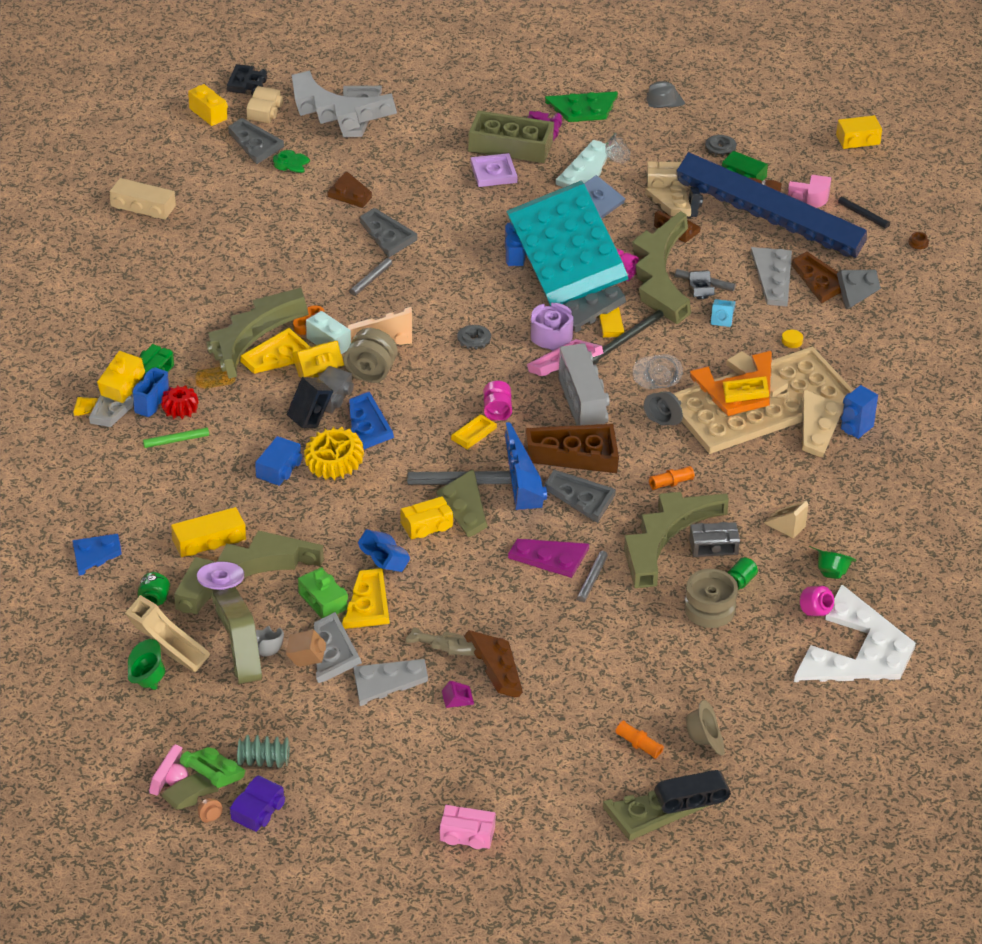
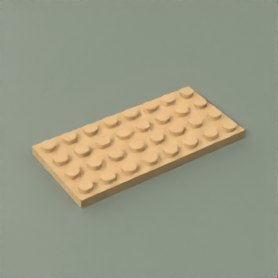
M810 347L772 360V372L788 382V389L773 398L770 396V406L727 416L712 401V397L707 392L704 393L700 385L673 394L678 400H681L683 424L705 450L711 454L803 422L802 394L804 390L844 405L843 399L846 394L854 390L814 347ZM735 372V373H732V374H729V375H726V376H723V377L714 379V381H719V380H723V379H725V378H731V377L739 376V374Z

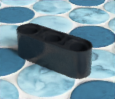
M719 770L667 779L659 782L654 788L661 809L667 814L719 804L728 800L731 795L724 775Z

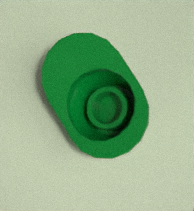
M816 549L818 551V569L826 578H841V576L847 573L851 563L857 561L847 555Z
M147 639L137 644L128 657V681L137 683L143 688L150 687L152 690H156L158 682L164 677L166 671L161 659L159 642L155 639Z

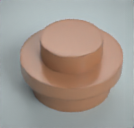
M204 799L198 806L199 818L205 823L216 820L222 814V804L216 799Z

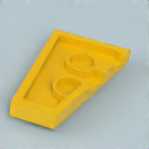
M288 328L241 355L240 362L253 374L295 364L292 352L303 350L310 346Z
M383 569L359 571L353 589V596L348 604L346 617H344L342 622L344 629L390 624Z

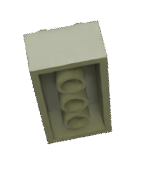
M478 110L469 130L468 152L487 155L509 153L512 159L545 164L553 143L554 122Z

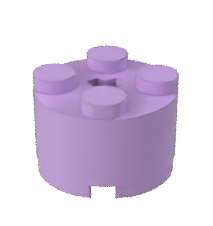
M551 303V306L545 307L544 304H541L534 308L531 313V341L542 348L552 351L571 342L573 337L572 311L567 306L559 303Z

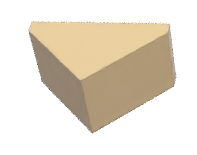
M803 501L776 510L764 523L794 539L806 527L809 504L807 501Z

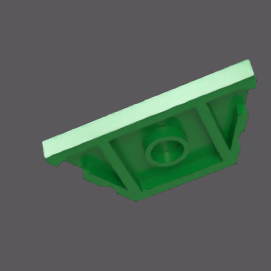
M618 91L545 96V103L547 105L551 104L554 107V111L560 113L568 122L606 120L609 111L612 110L613 104L618 98Z

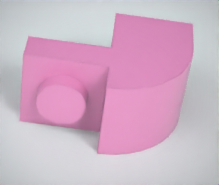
M811 175L810 184L790 181L788 196L813 207H821L828 201L831 177Z

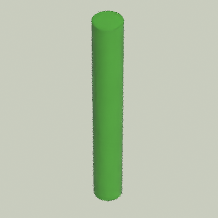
M206 427L144 439L143 445L144 448L205 437L209 436V430Z

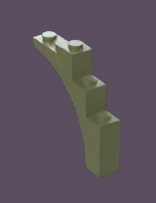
M682 211L671 217L663 226L656 229L653 234L646 230L632 241L634 256L640 259L636 264L637 279L643 282L639 288L641 302L655 311L661 310L664 316L675 324L680 323L691 314L690 299L675 287L666 272V263L672 247L688 229L687 215Z
M302 288L253 300L255 308H252L251 311L231 316L232 324L229 327L208 332L210 341H206L209 354L214 353L215 360L220 361L222 372L227 371L228 378L237 377L239 359L254 341L284 323L309 315Z
M681 492L659 494V513L642 514V534L625 535L624 553L635 589L657 586V560L662 549L673 536L696 522L728 514L729 498L727 493L685 498L682 497Z

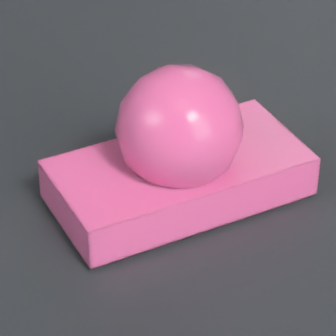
M176 744L172 746L152 777L149 789L150 794L158 796L165 783L172 786L189 776L187 768L182 764H178L182 747Z

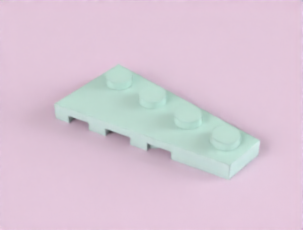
M593 140L556 179V185L566 187L581 180L585 183L595 175L599 177L610 153L611 146Z

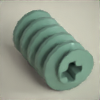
M246 734L244 741H241L240 738L238 741L237 763L238 765H243L246 759L248 766H252L256 759L258 767H262L265 760L268 767H272L275 761L278 768H282L284 762L288 766L290 753L289 739L286 737L283 744H280L279 737L276 736L274 742L270 743L269 736H266L262 743L260 742L259 735H256L254 741L251 742L249 735Z

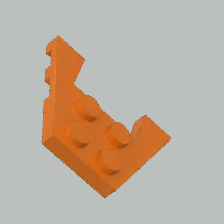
M767 351L752 355L756 368L755 372H748L743 375L714 381L708 366L690 371V377L700 385L704 393L707 392L712 397V401L727 416L770 406L772 352ZM766 376L769 397L726 403L723 382Z

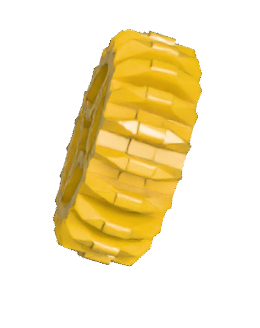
M333 426L332 430L327 431L324 428L323 433L316 432V437H310V441L306 443V449L304 450L306 466H308L312 474L315 473L318 478L323 476L325 480L332 477L335 481L340 476L344 479L345 474L352 475V470H358V466L362 464L364 457L363 444L358 435L350 429L345 430L343 427L336 430Z

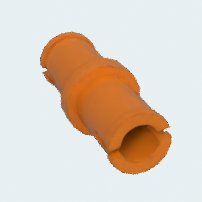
M691 466L678 470L669 469L666 473L650 476L649 485L652 490L669 485L674 487L680 482L693 480L695 477L694 470Z
M624 720L616 728L615 733L632 743V747L635 749L640 748L654 759L664 750V746L648 737L645 731L635 729Z

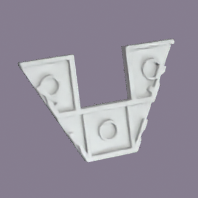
M841 585L834 598V607L826 615L825 620L868 633L855 660L810 645L795 675L794 682H799V680H820V682L827 680L854 681V679L870 678V680H880L883 678L889 680L901 679L916 643L849 589Z

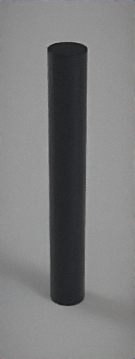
M843 196L839 198L838 203L885 229L890 226V222Z

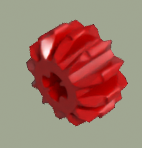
M177 385L176 388L169 387L168 391L163 392L161 406L166 416H172L173 420L177 416H180L183 420L185 415L191 418L192 413H197L199 404L194 389H188L186 385L183 387Z

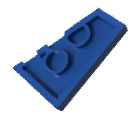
M370 392L349 399L351 431L358 435L362 441L363 449L394 438L392 429Z

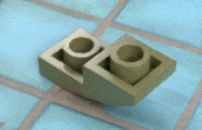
M196 773L169 787L162 793V797L176 810L196 805L198 796L218 792L219 788L211 784L210 779L200 773Z

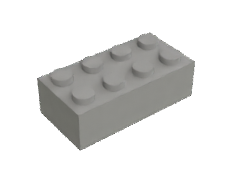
M585 343L561 346L559 354V381L576 425L605 424L609 421L606 406L610 404L609 395L604 393L603 380L598 378L597 365H593L592 352H588Z

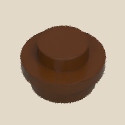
M914 232L909 238L908 243L914 249H925L929 245V240L925 233Z

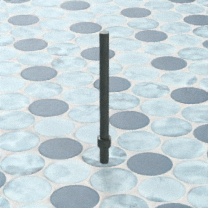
M657 310L602 347L604 354L593 357V365H596L608 353L664 316V313L661 310Z

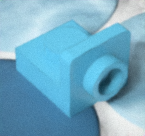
M715 299L712 307L711 324L731 327L736 301Z

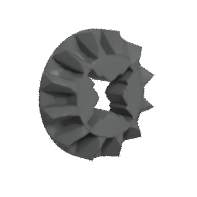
M726 135L711 136L705 143V149L709 153H714L715 156L721 154L723 157L725 154L729 155L731 152L736 151L737 146L736 141Z
M468 325L459 330L457 339L460 341L461 346H466L467 349L474 347L477 350L478 347L485 348L486 344H490L491 333L483 326Z

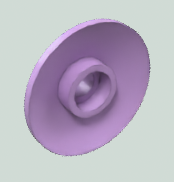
M230 562L210 563L200 568L197 573V580L201 585L217 590L232 588L240 584L244 579L243 569Z

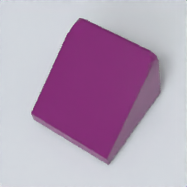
M449 681L443 688L442 695L446 708L474 705L470 686Z

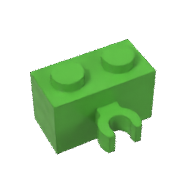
M322 567L298 578V593L321 619L334 612L339 614L347 610L348 594L346 590L340 588L333 576L328 574Z

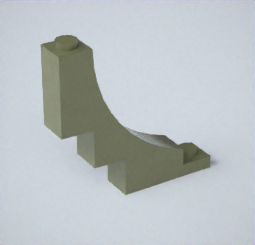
M258 530L249 548L226 544L217 562H230L240 566L244 571V578L267 571L295 570L298 562L321 567L324 561L323 545ZM198 557L194 558L174 594L176 610L198 615L204 604L212 597V590L217 589L201 585L197 580V573L200 568L215 561Z

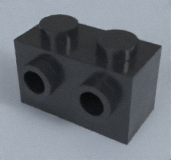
M302 377L286 415L301 428H317L333 390L318 377Z

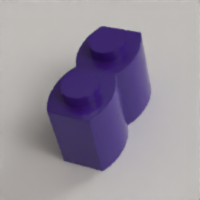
M259 775L256 776L230 807L231 820L255 832L261 826H267L271 819V814L276 809L280 810L284 805L283 787Z

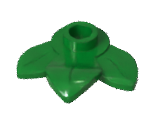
M283 150L273 157L275 168L283 171L289 169L290 171L300 173L305 172L302 165L308 164L311 161L306 155L296 154L293 150Z

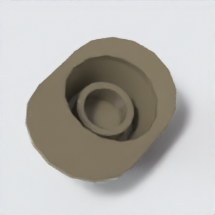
M702 700L699 703V708L686 716L688 735L694 743L698 745H711L712 749L722 756L725 754V749L715 712L709 702Z

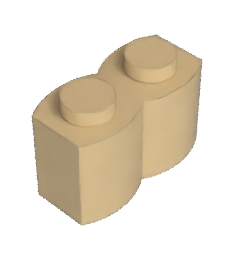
M257 86L247 106V119L270 123L272 118L275 119L277 108L281 107L283 103V96H280V90Z

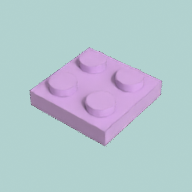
M509 153L471 157V167L478 187L517 183V174Z

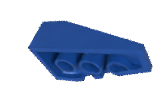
M506 422L504 435L515 509L543 508V501L547 500L546 486L542 487L541 477L511 423Z

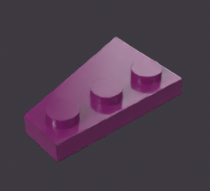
M517 539L508 553V558L572 578L588 552L589 544Z

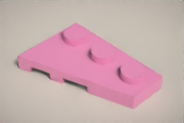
M577 339L564 345L585 343L588 352L591 351L593 357L604 354L601 345ZM560 348L527 364L528 371L538 376H546L553 371L559 370Z

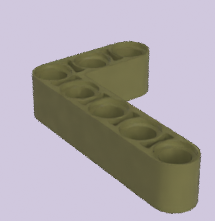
M235 586L224 590H212L213 605L215 604L216 606L215 611L230 637L235 677L238 678V685L261 681L262 671L256 629L250 610Z

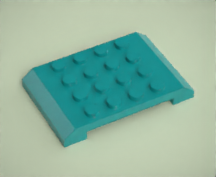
M582 180L506 211L507 217L539 280L549 306H551V303L565 304L568 301L585 297L588 294L599 292L628 280L624 264Z

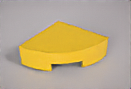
M77 397L73 411L74 416L92 412L99 398Z

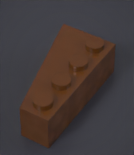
M613 424L525 428L524 448L532 463L617 473L619 454Z

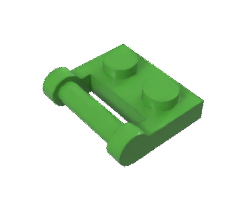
M210 747L194 753L186 751L180 758V764L186 768L191 767L210 779L211 784L217 788L241 780L246 771L238 766L235 761L227 759L219 754L216 749Z

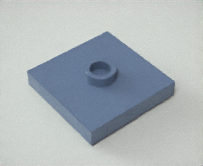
M597 175L584 183L601 219L625 202L626 198Z

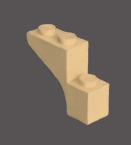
M140 595L125 612L136 629L158 641L163 653L191 671L196 672L210 656V653L203 646L172 623L156 604Z

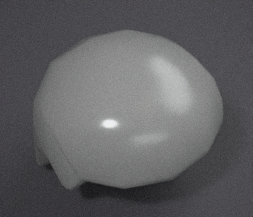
M267 626L264 630H256L259 655H275L283 645V630L278 628L274 632L270 626Z

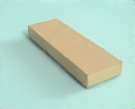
M743 351L727 360L726 366L739 375L756 371L752 358ZM771 371L770 396L773 398L788 389V382Z

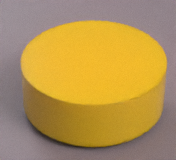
M786 330L783 332L782 344L784 346L798 348L802 345L803 334L797 330Z

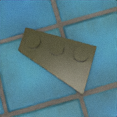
M474 469L436 491L437 497L443 496L453 512V518L467 537L474 536L488 527Z

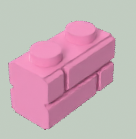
M445 805L440 824V841L446 842L449 845L462 844L469 845L474 849H490L495 830L496 813Z

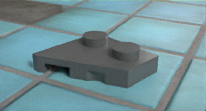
M840 270L837 273L845 309L852 308L881 289L876 270Z

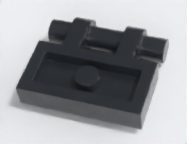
M236 64L227 83V92L246 94L247 90H252L251 95L253 96L256 87H263V83L266 82L267 70L255 71L254 66Z

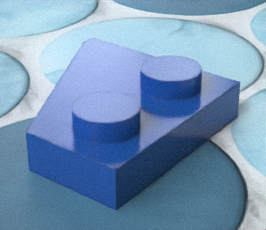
M118 534L72 540L79 576L86 573L85 570L95 565L99 567L107 560L114 559L122 554Z

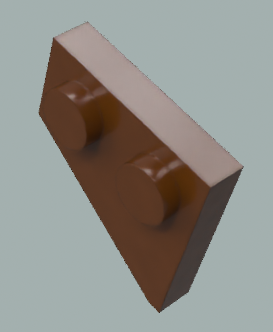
M345 172L327 192L329 198L361 208L372 198V192L348 172Z

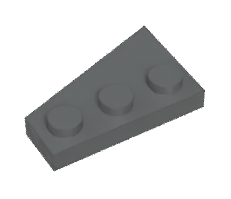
M243 118L228 126L229 134L256 164L284 148L283 140Z
M376 208L360 216V223L388 258L417 241V233Z
M616 285L588 294L585 297L568 301L563 305L572 311L573 330L577 333L581 330L582 325L587 322L592 324L596 321L597 316L608 314L626 303L623 292Z
M553 470L545 482L549 493L596 523L600 521L616 493L614 488L557 470Z

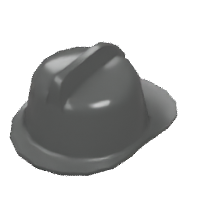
M658 81L649 86L647 93L649 107H679L686 104L672 83Z
M671 392L652 393L644 400V411L647 417L662 426L678 425L683 418L680 406L681 400H678Z

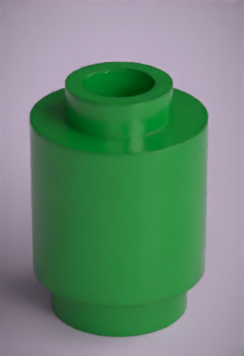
M742 557L727 573L735 579L739 590L745 588L758 574V568L752 559Z

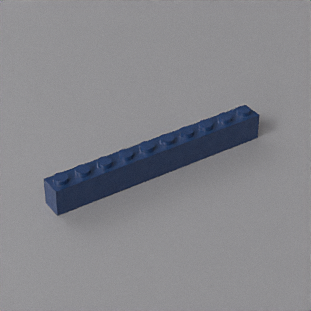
M690 152L687 153L677 169L678 181L684 186L697 187L700 193L712 195L721 202H728L737 209L746 210L755 217H762L768 220L773 225H780L791 233L796 232L809 241L814 240L821 243L827 249L832 248L839 251L843 256L856 258L867 241L866 229Z

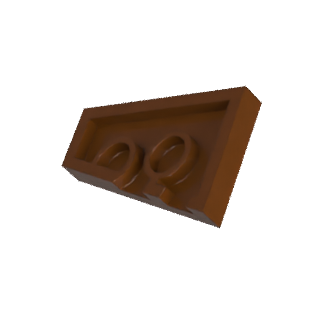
M805 252L792 260V267L821 304L841 293L837 276L838 272L809 252Z
M468 630L464 637L468 643L472 642L476 648L474 654L477 659H482L487 667L485 672L496 691L511 697H520L523 690L509 641Z

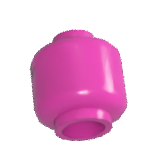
M810 586L805 588L800 595V607L806 615L825 616L834 607V596L828 587Z

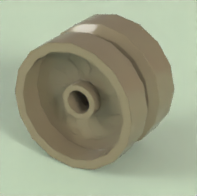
M362 329L356 333L344 355V365L354 378L379 383L386 378L398 355L397 345L387 333L379 329Z
M703 569L692 574L686 584L685 614L689 620L696 625L706 628H718L732 621L736 613L737 582L731 575L718 569Z

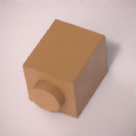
M315 630L291 634L286 655L296 666L300 667L321 663L326 650V642Z

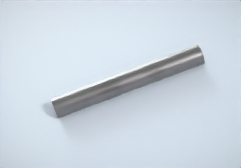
M386 258L351 288L349 293L354 296L360 293L392 265V260Z
M676 269L675 277L689 280V272ZM710 277L711 284L714 287L732 292L736 288L734 283Z
M599 552L577 596L578 601H586L608 557L607 552Z

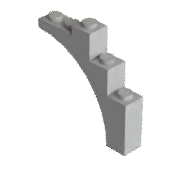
M310 70L292 75L294 96L300 116L317 112L320 124L338 120L341 132L360 128V123L397 114L392 93L375 97H347L336 95L320 87L313 79Z

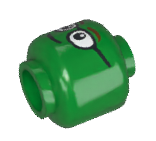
M147 573L141 578L137 595L138 597L141 595L157 606H160L167 600L170 582L160 573Z

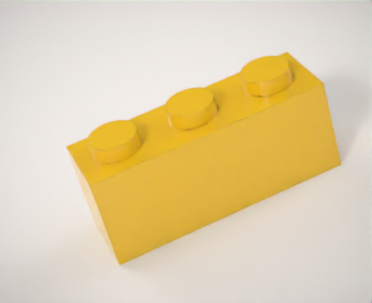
M236 507L171 525L172 541L181 558L246 540L245 523Z

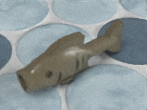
M413 627L411 633L406 637V643L418 641L431 644V648L448 652V655L475 656L474 651L476 648L473 643H468L464 636L456 633L443 632V635L435 636L422 633L421 630Z

